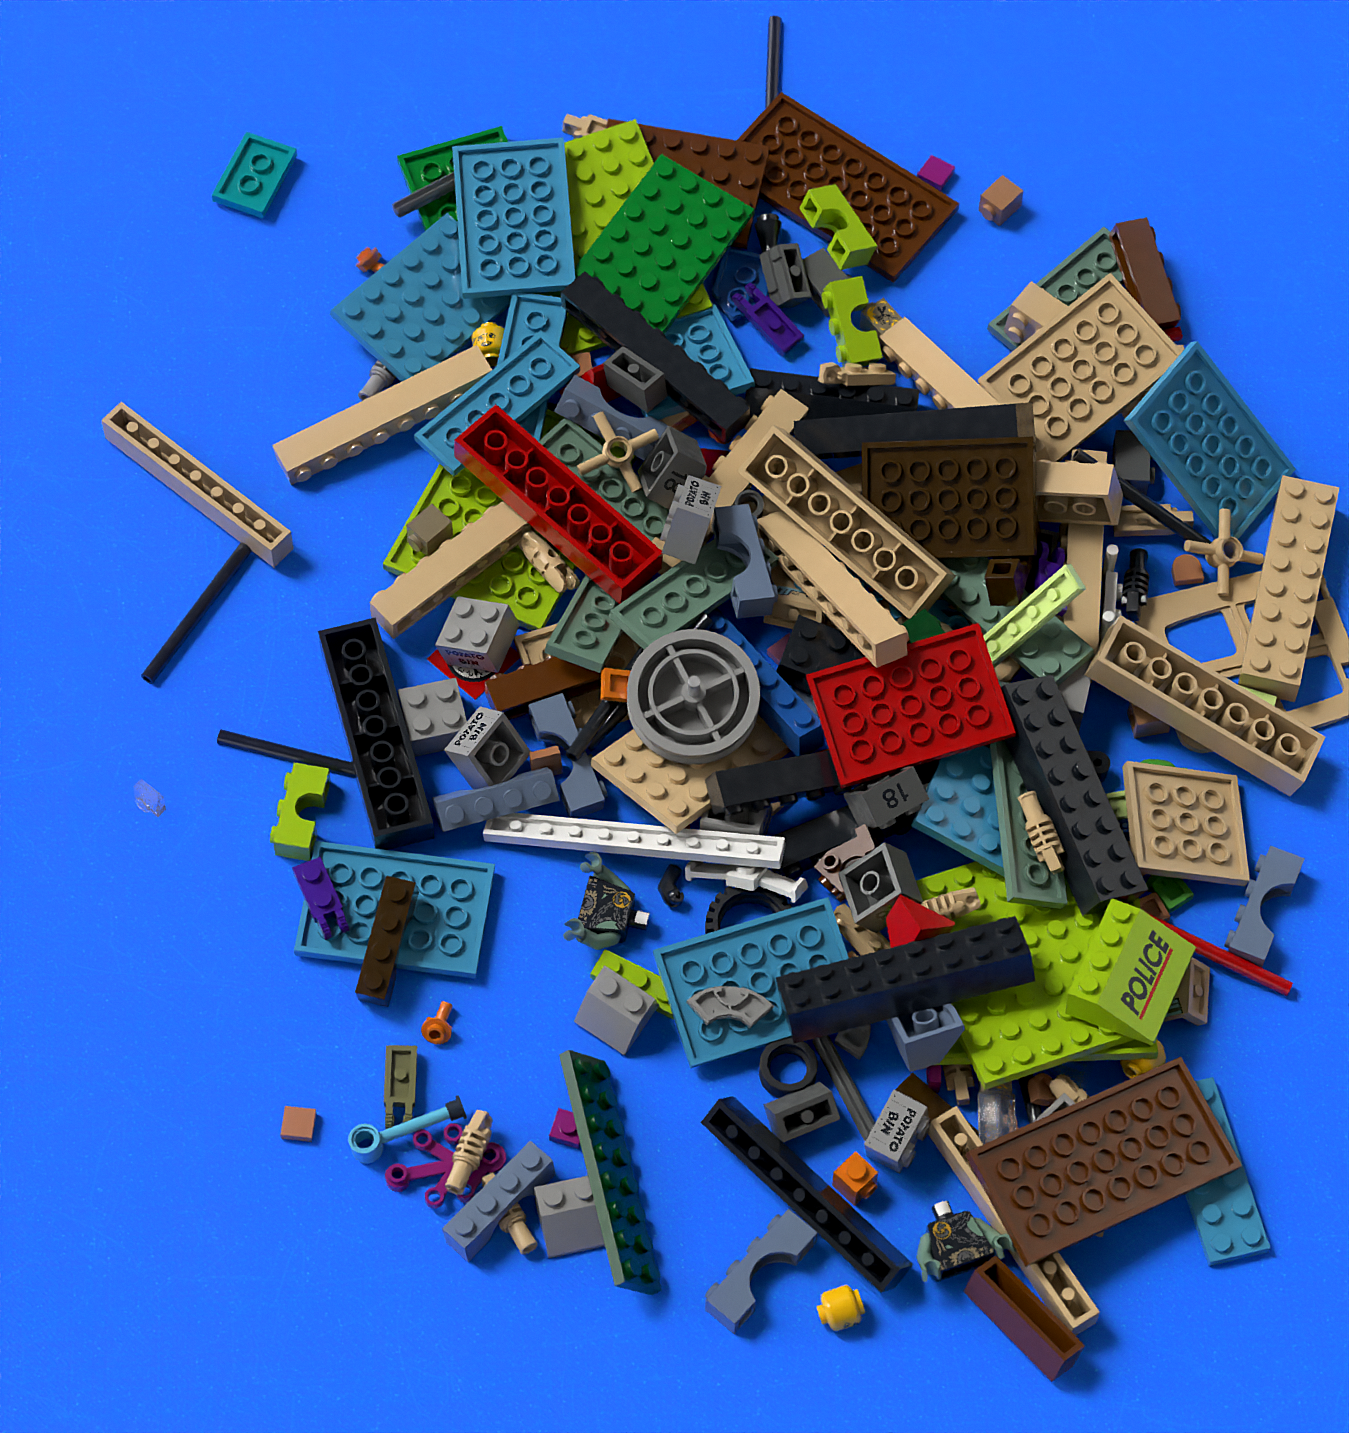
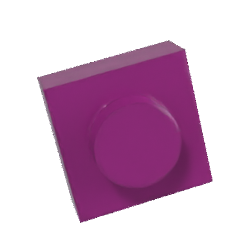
M558 1108L549 1134V1140L579 1149L580 1140L573 1112Z

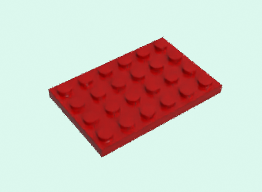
M979 623L907 644V656L877 668L866 657L806 675L841 789L898 772L906 766L915 767L1016 736Z

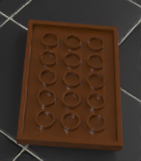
M608 119L605 129L625 123L626 121ZM638 124L654 163L663 154L754 208L753 217L731 245V247L747 249L770 154V146Z

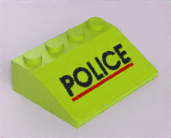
M1111 898L1068 992L1065 1014L1153 1046L1196 947L1142 909Z

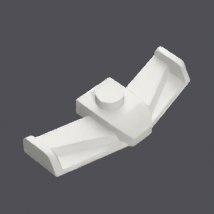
M689 861L685 867V878L688 881H692L693 878L726 880L727 886L755 891L758 886L791 898L792 903H795L808 888L804 878H799L798 881L774 873L765 867L710 864L701 861Z

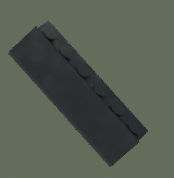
M750 368V373L755 381V387L747 389L745 401L750 407V419L754 415L759 417L763 412L761 407L770 395L775 397L780 389H782L809 408L805 420L917 411L920 390L887 385L846 386L842 383L823 384L818 381L819 377Z

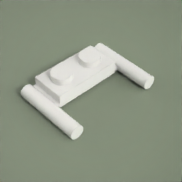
M1113 544L1107 547L1102 569L1101 581L1104 584L1098 648L1107 630L1121 615V610L1116 609V601L1121 602L1122 584H1117L1118 572H1114L1118 547Z

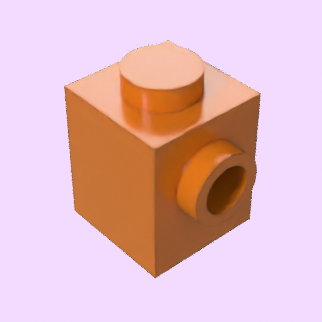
M855 1151L834 1171L832 1186L855 1206L863 1198H869L877 1189L878 1171Z

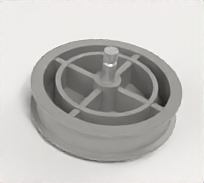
M700 629L679 630L669 633L655 640L644 649L631 669L627 685V708L630 722L641 741L650 750L665 759L681 764H705L722 759L744 743L757 720L760 701V685L757 672L747 654L736 643L723 635Z

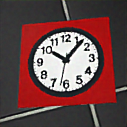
M510 646L499 672L496 673L448 665L438 649L427 658L429 662L448 678H456L458 686L474 700L485 691V681H488L493 675L505 673L520 659L518 652Z

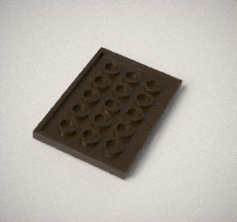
M1036 437L862 443V496L936 559L1037 556Z

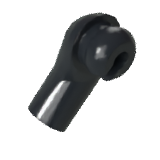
M674 864L668 865L658 884V891L663 902L670 907H677L684 900L683 892L680 893L676 886L682 870Z

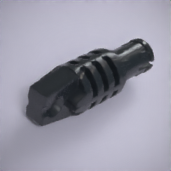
M1135 548L1129 554V569L1124 573L1121 606L1126 607V613L1130 621H1140L1142 606H1147L1150 575L1146 571L1148 552L1141 548Z

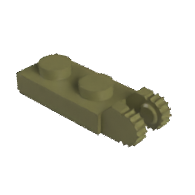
M386 1045L384 1080L385 1129L394 1126V1107H405L403 1123L413 1119V1107H415L417 1046Z

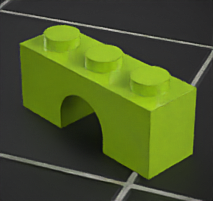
M836 184L809 189L799 209L812 229L824 227L835 232L827 251L839 269L844 270L867 265L877 245Z
M858 276L830 282L823 289L822 302L829 311V330L832 336L835 335L837 342L835 352L838 362H842L843 367H845L846 363H855L862 367L868 366L869 363H877L883 356L876 330L863 332L856 329L851 322V313L862 310L869 303L863 277Z
M294 762L292 772L286 773L284 780V790H287L284 799L279 800L277 806V817L280 818L278 825H273L270 833V843L274 845L275 855L305 861L311 860L317 839L316 822L304 820L298 815L307 807H325L331 784L329 768Z

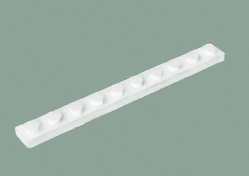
M511 813L486 821L483 831L484 841L775 869H780L786 846L784 837L686 828L675 834L668 827L523 813Z

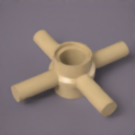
M603 411L595 414L593 418L606 442L603 446L602 454L576 466L579 474L583 476L608 464L612 468H620L632 493L640 491L643 487L630 462L635 450L659 439L658 433L655 429H652L628 440L625 437L615 435ZM621 447L626 455L622 458H616L611 454L610 449Z
M1230 509L1219 510V536L1212 543L1208 544L1192 540H1186L1184 543L1185 551L1205 555L1208 564L1218 568V596L1229 595V567L1233 566L1237 561L1261 565L1264 560L1263 554L1243 550L1241 542L1235 537H1230Z

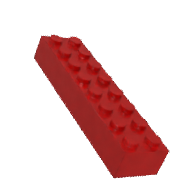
M496 404L454 440V457L619 604L628 599L662 569L663 553L661 549Z

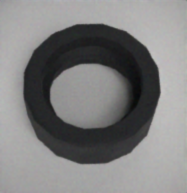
M789 1037L773 1041L766 1046L760 1056L759 1077L762 1086L769 1094L781 1098L815 1084L818 1069L816 1054L807 1043L799 1042L794 1044L793 1039ZM785 1053L795 1054L805 1061L807 1067L806 1075L797 1083H781L775 1080L771 1074L770 1064L773 1059Z

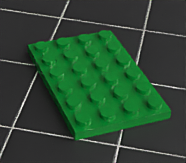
M661 154L576 265L575 279L584 271L591 277L599 278L608 291L612 294H618L624 300L626 306L632 311L640 312L649 325L653 328H659L665 334L753 217L754 208Z

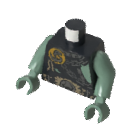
M591 852L586 854L585 857L591 861L592 865L584 862L580 864V869L584 873L592 871L594 873L593 876H589L578 919L572 918L564 923L565 926L572 929L563 934L564 939L571 941L576 938L578 942L595 950H600L625 942L629 927L646 931L650 913L634 909L635 893L605 865H601L602 859L598 853Z
M942 1201L931 1208L936 1221L927 1224L926 1233L920 1237L916 1259L922 1271V1281L927 1282V1276L934 1275L935 1281L939 1282L979 1268L994 1257L995 1252L993 1249L996 1250L997 1256L1000 1259L1004 1258L1003 1250L1011 1249L1013 1252L1016 1250L1008 1234H1000L979 1217H973L969 1211L953 1214L949 1202Z

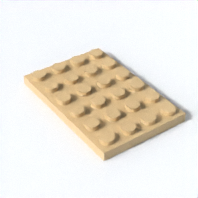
M1109 273L978 379V384L1001 405L1033 402L1035 437L1046 446L1051 462H1060L1072 452V449H1076L1149 390L1182 351L1118 280Z
M758 715L754 728L744 743L731 754L714 762L681 764L665 759L650 750L633 729L591 759V767L677 834L701 817L707 810L712 809L705 779L712 773L779 760L791 750Z

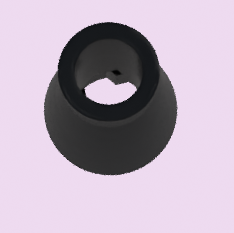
M768 213L758 216L754 226L762 253L772 247L779 245L782 222L776 214Z

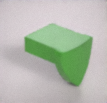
M1150 875L1146 882L1147 891L1158 894L1169 914L1192 900L1194 893L1181 878Z

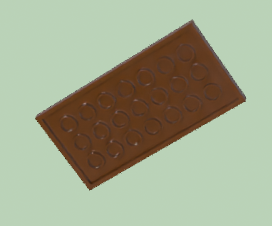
M783 92L769 104L737 139V141L770 146V154L759 198L828 242H831L835 232L824 227L812 229L799 208L809 189L836 184L877 245L866 266L893 283L959 210V203Z
M1182 1057L976 1147L966 1154L969 1163L1025 1267L1237 1171L1242 1166Z

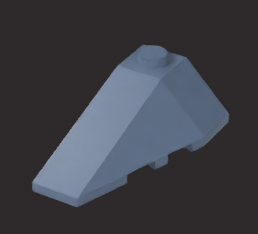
M951 1004L886 1020L899 1052L910 1072L940 1063L965 1030L961 1018L955 1007Z

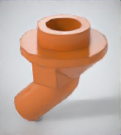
M366 247L356 257L359 261L356 267L363 273L369 269L377 272L384 266V264L378 262L382 255L376 247L372 250Z
M442 1001L435 1018L427 1017L422 1024V1036L430 1043L443 1044L451 1038L452 1026L448 1024L447 1019L452 1010V1004Z

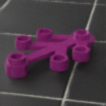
M451 1123L445 1127L444 1138L448 1144H459L463 1132L461 1126ZM421 1129L413 1135L415 1148L419 1151H427L441 1161L406 1167L403 1164H393L386 1170L385 1180L389 1189L401 1192L409 1187L411 1180L444 1174L437 1185L429 1188L425 1193L427 1206L437 1209L443 1205L444 1196L448 1192L445 1184L454 1165L452 1162L454 1152L432 1140L429 1131ZM455 1130L459 1135L451 1138L448 1136V1133ZM419 1137H427L428 1141L425 1144H420L417 1142V1139ZM494 1142L488 1143L482 1160L479 1161L478 1169L472 1172L465 1188H469L471 1193L466 1196L456 1195L458 1200L469 1202L475 1196V1190L482 1182V1177L486 1176L487 1173H495L503 1168L506 1162V1153L502 1146ZM487 1153H494L496 1155L493 1160H487L484 1156ZM400 1171L403 1173V1176L400 1179H394L392 1174ZM432 1194H438L440 1199L432 1202L429 1200V1197Z

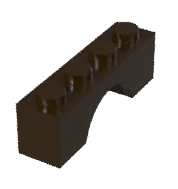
M1036 510V535L1038 544L1041 529ZM1034 556L990 559L985 574L990 606L1009 607L1020 604Z
M386 876L355 990L359 1001L389 1007L396 981L397 963L406 928L412 920L419 894L416 882Z

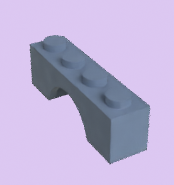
M574 375L565 388L554 412L602 438L604 437L593 418L595 414L602 411L615 435L625 437L628 440L652 429L656 430L660 438L668 427L667 424L652 416L635 418L618 412L603 399L599 387ZM658 440L635 450L633 455L645 460Z
M749 504L715 507L711 527L717 549L735 554L743 561L747 568L733 578L730 596L736 618L772 615L773 604L778 601V592L776 585H771V566L769 561L765 562L764 560L765 547L763 539L758 538L757 535L758 521L756 515L751 514Z
M563 693L529 704L528 716L538 741L552 742L567 751L582 730L581 727L576 728L573 721L576 718V714L571 701L566 702ZM586 751L578 762L572 761L573 769L571 774L560 784L559 794L569 818H579L603 810L605 798L608 797L603 781H597L594 773L596 770L591 767L593 756L592 754L587 755Z
M548 767L518 774L513 779L497 785L474 790H458L432 797L438 825L443 832L560 801L553 772Z
M1271 845L1266 856L1260 854L1254 870L1259 872L1256 881L1250 879L1244 895L1249 897L1246 906L1240 904L1234 920L1239 923L1236 931L1230 930L1224 947L1229 948L1228 952L1259 967H1263L1275 934L1264 924L1260 908L1272 898L1291 896L1305 858Z
M529 1141L442 1228L446 1243L469 1262L491 1240L494 1229L507 1211L521 1199L527 1196H534V1187L546 1185L556 1175L553 1160L533 1142Z
M789 1209L782 1216L777 1214L767 1226L769 1231L761 1239L756 1237L746 1250L748 1254L741 1261L735 1260L725 1273L727 1277L720 1284L715 1282L705 1294V1298H707L705 1311L733 1334L755 1312L756 1300L750 1289V1282L755 1273L762 1267L772 1263H787L796 1266L816 1244L817 1232Z

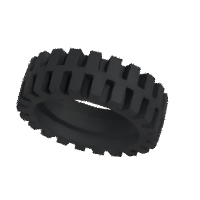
M728 886L723 894L719 892L715 896V901H712L709 906L705 921V934L720 930V924L725 913L737 905L744 903L759 904L769 908L773 913L790 909L792 906L787 904V898L784 895L779 896V893L761 886L757 887L755 891L736 887L733 889L731 886Z

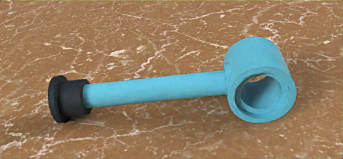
M459 1095L455 1096V1100L445 1103L446 1107L380 1132L370 1124L355 1126L348 1137L353 1156L361 1163H373L382 1155L384 1143L447 1119H451V1121L461 1117L464 1120L467 1119ZM364 1139L373 1140V1144L368 1148L358 1147L359 1143Z

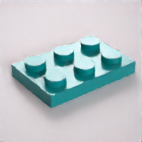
M246 131L212 193V201L264 218L297 157V149Z

